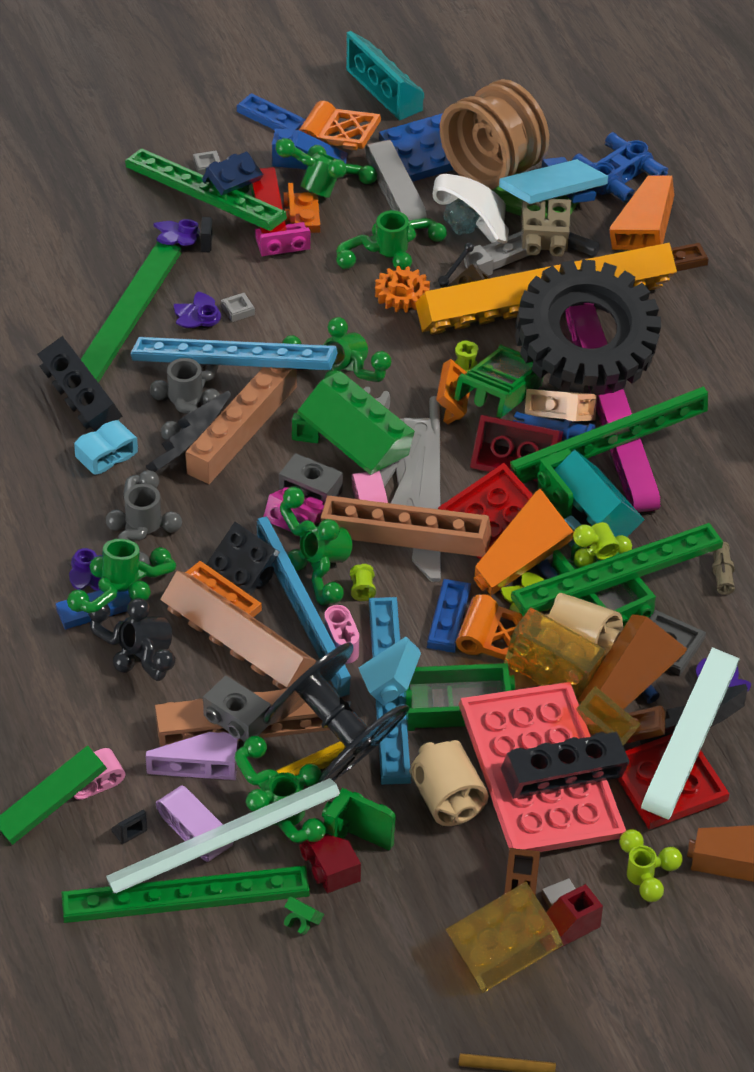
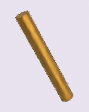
M460 1053L459 1066L512 1072H555L556 1063L463 1053Z

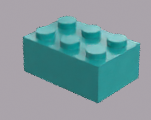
M576 450L572 451L554 469L572 491L573 505L581 513L584 512L588 516L586 520L592 526L605 522L609 525L615 537L619 535L628 537L645 520L601 470Z

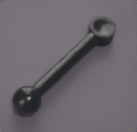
M468 242L465 244L464 251L446 275L438 279L442 287L449 284L450 276L468 252L474 250L472 243Z

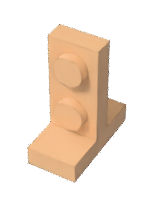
M526 389L525 414L570 421L595 420L597 395Z

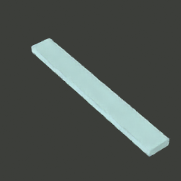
M330 778L107 875L106 878L113 892L118 893L339 796V789Z

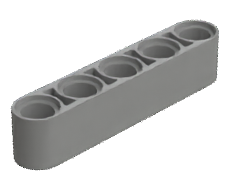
M391 140L366 144L365 153L368 164L376 169L378 174L376 180L391 210L404 213L408 220L427 218L425 206Z

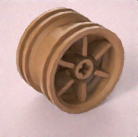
M501 79L486 85L477 91L475 96L465 97L445 109L441 117V143L453 169L459 176L477 181L490 189H495L499 186L500 178L514 175L515 172H524L541 162L549 148V130L543 111L525 88L511 80Z

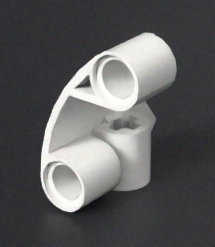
M441 174L435 179L433 199L438 204L447 205L458 198L463 200L480 215L476 225L491 243L496 241L503 244L507 243L509 229L504 223L506 204L494 191L477 181L458 175Z

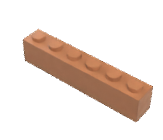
M263 367L186 451L187 474L210 484L297 388V369Z
M328 495L321 515V522L326 519L336 521L339 527L348 530L351 539L355 541L483 557L488 551L492 537L490 520L487 515Z
M176 571L160 599L168 605L167 610L180 618L184 616L189 619V626L197 631L203 632L204 630L209 633V640L222 647L225 644L231 649L229 653L241 661L246 659L252 663L250 667L252 670L263 676L268 674L273 678L272 683L280 689L290 687L316 663V660L191 574Z
M287 688L268 692H254V694L269 702L272 706ZM203 699L155 705L160 747L207 732H228L220 725L213 724L207 720L203 711ZM304 703L286 718L269 725L258 736L268 738L330 729L328 727L322 728L321 724L323 721L307 703Z

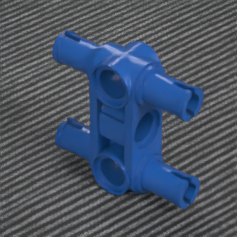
M614 132L610 133L605 139V146L611 148L614 152L597 163H593L582 154H577L572 159H578L608 175V184L592 188L596 194L605 195L612 193L624 203H628L635 192L634 189L625 185L629 180L642 172H647L651 176H667L668 168L654 160L645 142L639 140L627 142Z

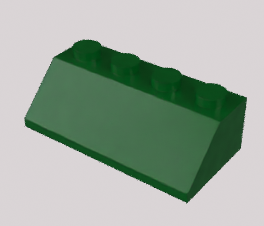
M341 371L321 380L297 412L301 418L370 475L409 455L415 431Z

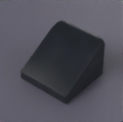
M144 809L111 828L112 833L121 844L147 831V818Z

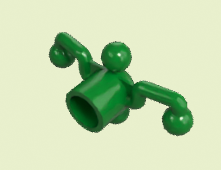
M288 138L276 141L275 149L279 156L283 158L292 156L308 166L300 186L317 195L329 198L337 178H341L346 174L358 175L359 180L363 184L369 185L377 179L378 174L374 167L345 164L341 159L327 155L326 150L321 145H313L306 154L296 148L293 141Z
M394 210L385 211L377 217L376 223L372 227L373 236L358 235L337 246V265L342 269L353 267L356 257L350 250L363 244L370 252H380L385 257L393 258L394 267L400 266L401 270H405L407 266L411 267L412 258L406 251L408 249V242H411L416 236L415 229L428 228V236L434 242L444 240L447 230L443 224L437 223L431 218L408 220V217L402 212Z
M341 317L331 319L328 322L327 328L332 337L328 338L323 345L336 346L338 354L331 370L325 374L324 379L344 369L354 371L356 377L360 379L381 382L385 378L386 370L391 366L390 355L385 351L376 352L371 358V365L375 371L363 369L364 361L368 355L366 340L358 333H347L348 324L345 319ZM289 335L282 341L283 344H302L301 340L294 335Z
M290 487L283 494L280 512L291 532L296 536H300L301 540L300 549L290 551L288 557L297 571L304 569L308 561L311 563L314 570L311 580L317 603L322 606H326L329 603H338L344 595L342 586L336 582H329L324 586L322 578L329 571L330 563H342L349 558L352 551L351 535L348 530L339 527L337 522L332 519L323 520L318 527L309 520L299 524L291 508L295 509L303 504L305 500L304 493L297 487Z
M127 539L110 540L104 544L102 556L95 557L89 566L90 572L95 577L101 578L98 586L104 593L90 602L89 596L85 591L74 590L68 595V607L75 612L95 613L113 601L117 596V592L128 591L129 597L132 600L135 598L147 600L151 593L150 586L139 579L145 576L155 578L171 573L176 569V562L172 559L171 553L166 548L159 547L155 548L150 554L152 567L143 561H139L140 549L135 542Z
M250 736L246 739L244 746L236 751L234 757L245 779L250 784L260 787V789L249 792L246 797V805L252 812L304 790V786L310 787L319 783L322 775L321 769L315 764H306L300 769L297 776L291 773H278L272 769L256 773L247 757L258 759L265 755L267 744L260 736ZM305 810L275 823L292 842L296 843L306 840L317 842L326 833L324 822L317 818L305 821L302 829L299 831L295 828L294 825L304 818Z

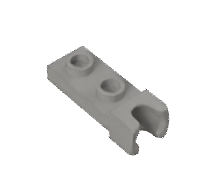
M522 231L508 236V241L505 244L496 241L484 247L481 245L475 246L474 250L468 252L464 258L465 267L468 268L471 264H474L486 274L491 275L493 270L529 256L526 249H522Z

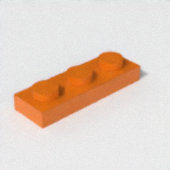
M199 561L185 572L203 582L252 617H255L262 611L261 602L203 562Z

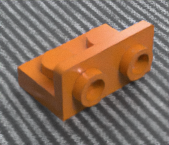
M288 183V192H283L284 207H289V209H284L287 216L285 224L304 222L306 228L310 229V233H320L318 195L312 192L294 193L293 183Z
M452 359L443 363L436 401L446 408L443 421L447 425L465 416L470 395L469 392L459 401L454 399L459 375L466 374L467 372Z

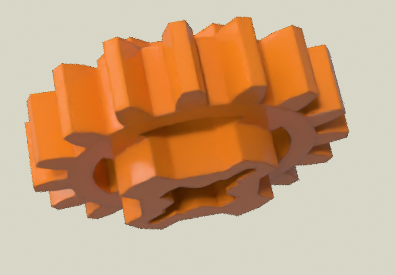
M397 266L396 271L388 268L387 274L380 273L379 279L375 280V297H378L379 304L385 303V309L394 307L395 312H398L401 308L404 309L405 313L411 307L417 310L415 302L425 291H430V281H426L427 276L425 274L419 276L420 270L410 271L409 266L405 270H401L400 266Z

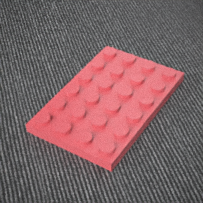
M570 682L460 699L458 705L509 848L544 852L620 839V836L626 829L607 780L513 799L501 771L506 754L513 749H529L543 743L555 744L573 737L578 739L591 737Z

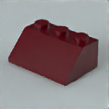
M481 415L470 468L491 472L505 463L511 470V461L561 442L563 431Z

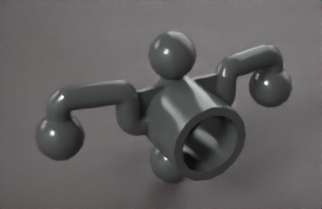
M190 358L176 359L167 367L168 383L164 380L154 381L150 385V394L156 400H164L169 397L179 412L189 414L198 408L196 407L198 402L204 405L220 395L213 388L202 392L205 382L214 378L219 365L199 364ZM207 366L206 371H202L201 368H204V367ZM168 421L161 427V435L164 440H167L180 432L182 428L177 422Z
M147 470L140 475H133L127 478L123 492L125 513L115 509L107 514L105 520L111 530L118 531L126 526L125 531L119 534L118 539L140 541L159 527H162L169 533L176 532L181 528L182 518L177 512L170 511L161 516L160 493L157 490L159 477L154 471ZM140 552L139 561L150 565L148 555Z

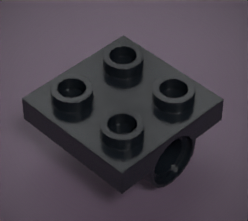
M234 522L206 565L251 596L257 586H264L273 576L274 567L272 564L280 552L237 522Z

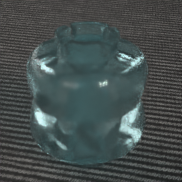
M457 199L446 205L443 218L451 226L454 233L465 235L472 233L475 230L474 228H477L476 222L479 214L463 200Z

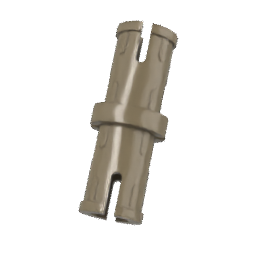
M724 541L721 549L712 551L714 555L712 572L716 575L718 593L728 595L735 591L733 583L735 567L730 558L729 544ZM722 563H724L725 566L724 573L722 572Z

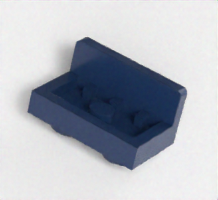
M244 152L239 155L232 154L226 160L219 163L217 161L212 162L206 167V172L201 180L204 184L212 181L222 196L261 180L263 173L249 153Z

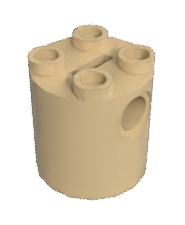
M559 593L555 598L550 613L543 616L540 629L545 631L546 647L600 666L623 630V620L621 614L617 611Z
M454 740L437 744L429 742L422 745L418 751L419 755L411 764L409 773L435 821L442 826H455L474 818L487 804L489 795L461 743Z

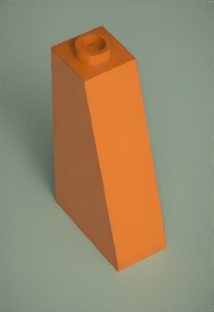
M647 176L610 226L612 250H635L663 244L675 196L672 176Z
M541 489L534 493L475 566L474 580L482 591L487 590L491 596L552 555L553 551L559 550L572 541L573 530Z

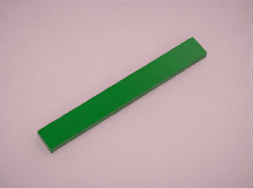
M142 148L125 160L126 167L266 230H273L287 219L286 211L238 190L221 196L212 181L206 184L202 182L201 179L204 175Z
M157 241L84 353L81 361L98 383L181 255V247L165 245Z
M704 386L513 460L510 462L511 471L522 483H526L538 478L540 460L553 453H558L565 449H569L571 452L576 450L587 459L707 412L708 391Z
M707 523L511 591V599L522 616L527 617L552 608L555 598L559 593L581 598L721 549L723 540L712 525Z
M306 865L138 883L118 893H114L110 886L61 892L64 923L289 899L290 896L293 898L310 897Z

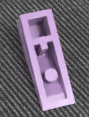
M207 732L146 751L147 774L236 780L237 764L234 757L239 749V739L234 738L228 732Z

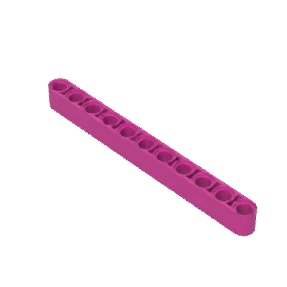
M584 303V305L571 306L565 310L566 321L574 345L595 349L608 344L594 304ZM607 385L605 394L597 395L596 411L601 426L632 414L623 389L612 392L609 385ZM638 438L610 449L628 502L638 513L659 510V491L641 439Z

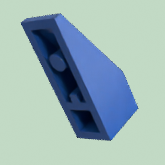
M275 128L272 141V167L307 169L308 167L292 156L283 158L278 155L275 149L276 141L282 138L292 140L295 147L306 154L313 145H321L326 150L327 155L341 159L345 164L347 162L348 153L300 130Z

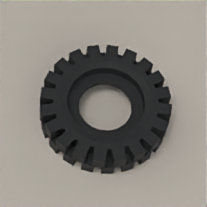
M574 260L561 262L559 272L554 266H551L542 271L541 278L535 276L528 284L527 291L524 290L515 328H517L515 333L517 346H522L520 355L525 363L534 361L532 371L540 378L550 373L548 384L561 389L565 381L571 382L569 392L583 393L584 385H588L591 394L604 395L607 385H609L612 392H616L625 388L626 381H629L631 384L641 378L643 370L647 371L652 362L660 337L661 317L657 316L659 308L655 299L648 300L650 291L643 283L633 287L635 276L625 270L617 278L614 276L617 266L604 262L601 272L596 271L595 260H582L579 270H577ZM584 303L594 304V307L612 315L616 322V335L610 343L600 348L587 349L576 346L565 338L560 329V317L563 312L571 306L584 305Z

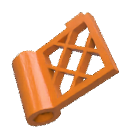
M319 101L299 130L329 145L343 146V149L349 150L363 149L379 125L381 116L374 113L336 109L327 101ZM340 118L349 119L344 122L338 123V120ZM365 121L370 122V123L365 124V125H363V126H360V125H359L360 123L365 122ZM355 126V129L344 131L346 128ZM335 132L340 133L336 136H329L330 134H333ZM361 134V138L359 140L350 139L354 136Z
M476 595L470 602L456 639V646L460 651L468 655L484 653L537 671L545 648L544 633L543 636L532 639L527 630L531 628L541 630L540 623L543 617L534 614L531 617H523L521 613L498 606L497 602L489 595ZM501 617L513 621L516 626L505 630L500 622ZM520 632L525 642L515 645L510 635ZM502 638L508 645L504 649L491 646L493 641ZM530 647L535 654V659L522 656L520 650Z

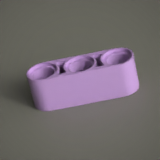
M179 786L156 801V807L161 817L184 841L223 825L185 786ZM233 842L200 857L204 861L209 862L233 846Z

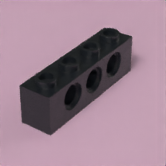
M63 336L37 354L43 362L39 367L48 379L51 376L55 378L52 384L60 395L67 394L68 397L64 400L73 412L79 410L81 414L77 418L86 430L91 427L96 432L103 424L119 420L123 417Z
M599 732L586 738L578 739L573 737L560 743H543L534 748L513 749L506 754L501 771L511 796L515 799L620 778L623 776L630 761L617 732Z

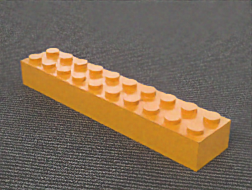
M670 243L585 259L595 260L596 271L601 272L604 262L617 266L614 275L617 278L626 270L636 277L633 287L643 283L648 287V290L663 287V283L669 282L670 277L677 272ZM582 260L574 262L577 270L580 269ZM555 265L554 267H555V268L558 270V272H559V270H560V265ZM549 267L425 291L415 302L422 332L430 331L431 334H438L446 331L445 328L455 326V329H463L469 327L471 322L479 321L482 325L495 321L494 318L503 316L505 320L517 317L524 290L527 291L528 284L535 276L541 278L542 271Z

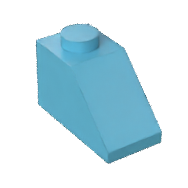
M404 637L358 667L369 693L382 705L395 700L400 694L407 691L420 658L421 652L419 648L407 637Z

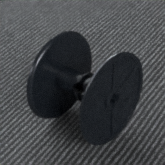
M351 642L344 643L335 648L303 673L274 702L263 718L265 724H275L289 716L304 703H307L323 721L321 724L322 728L328 727L344 744L346 748L325 769L319 779V783L329 778L335 781L354 767L393 731L410 709L406 704L398 705L367 727L350 708L351 701L345 702L330 686L328 682L344 666L353 652V644Z

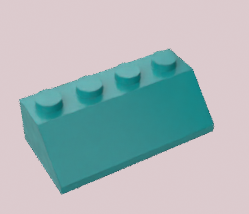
M352 31L347 32L346 70L399 121L423 111V90L412 82L407 74H404L394 62L390 61L370 41Z

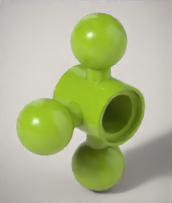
M605 522L597 523L593 526L580 525L573 533V539L578 546H590L589 548H581L574 554V563L578 568L595 563L596 556L598 559L603 560L615 556L618 552L621 554L632 550L631 540L624 535L615 537L609 525Z
M633 829L626 830L620 836L619 843L622 850L629 853L627 878L633 884L640 886L639 892L644 900L656 902L663 896L664 887L660 880L654 878L655 868L662 867L666 871L677 870L682 864V854L674 847H666L661 850L659 856H656L652 848L643 845L644 839L640 832Z

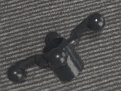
M135 598L130 601L127 606V612L130 617L118 622L113 632L101 625L110 616L108 604L95 613H88L91 618L90 628L92 633L109 644L117 645L120 643L122 649L113 657V665L117 671L126 673L133 669L135 666L133 654L141 659L143 669L155 681L163 680L167 671L174 667L176 657L171 650H168L172 642L170 623L162 616H148L150 606L145 599Z

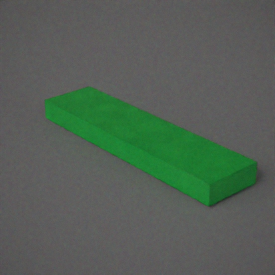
M87 745L0 815V831L12 845L15 844L107 770L106 766Z

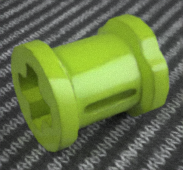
M461 341L455 348L457 355L455 363L466 372L477 365L475 358L479 351L478 345L470 341Z
M368 564L353 566L350 569V576L353 581L351 596L358 601H368L369 598H374L376 587L372 581L375 576L373 567Z

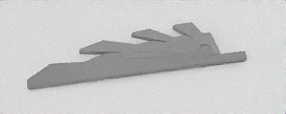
M432 396L429 400V418L401 419L415 431L409 455L379 470L384 487L396 471L398 488L391 504L438 509L441 506L440 403L436 401L437 396ZM413 548L412 562L431 582H439L441 580V552Z

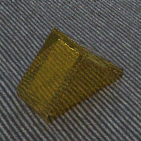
M596 686L576 708L592 734L617 732L622 745L628 741L641 725Z

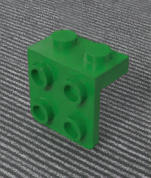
M569 449L553 453L541 459L537 474V491L539 489L543 491L563 519L572 515L573 493L554 469L571 453Z
M344 788L339 791V796H336L333 801L326 803L322 812L326 834L344 839L349 832L386 850H391L394 845L396 815L389 807L377 804L364 798L357 792H351Z

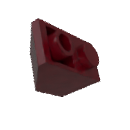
M325 833L320 841L311 842L306 840L299 845L304 860H309L313 866L312 873L315 881L318 884L322 883L327 894L361 881V862L348 840Z
M584 884L560 896L532 927V932L546 951L551 953L600 928L603 905L590 888Z

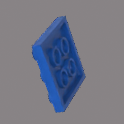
M442 114L379 132L380 141L391 140L412 182L454 170L446 157L441 143L440 121Z

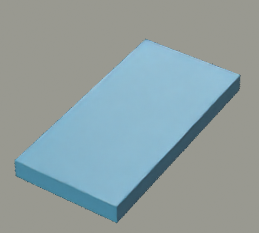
M576 159L500 178L499 187L523 201L533 204L608 184V175Z

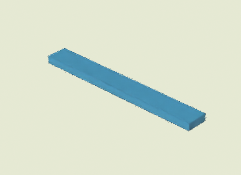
M138 337L130 354L132 361L173 362L180 358H190L199 364L331 370L338 352L336 346Z
M268 517L258 518L257 537L280 552L272 564L274 572L319 659H321L336 647ZM345 664L331 679L340 697L350 694L351 676Z
M397 597L369 598L372 658L400 641ZM404 692L395 700L385 705H382L375 699L377 720L396 706L405 704ZM405 715L393 731L378 744L381 784L411 783L407 720Z

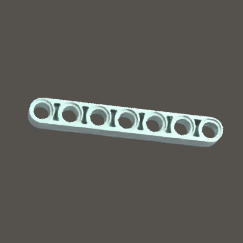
M712 647L646 792L641 809L665 819H670L733 678L740 658Z

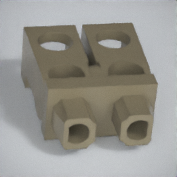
M548 199L547 219H545V200L533 204L522 200V249H526L528 255H537L540 253V250H550V254L553 256H563L564 251H567L571 200ZM530 205H537L541 209L538 211H531L527 207ZM560 206L565 208L566 211L558 213L553 208Z

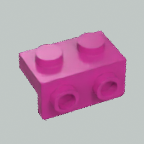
M304 222L287 224V231L261 234L260 229H255V237L261 256L311 249L310 229L306 228Z
M283 488L269 495L263 517L267 516L271 524L291 531L280 512L283 494L288 489ZM304 497L303 504L298 508H291L299 524L309 520L316 526L317 523L321 522L324 508L323 502L317 498Z

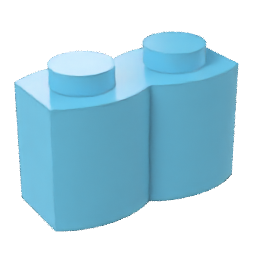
M119 420L103 424L96 432L82 435L74 443L75 457L94 475L107 471L115 463L130 459L138 452L137 437Z

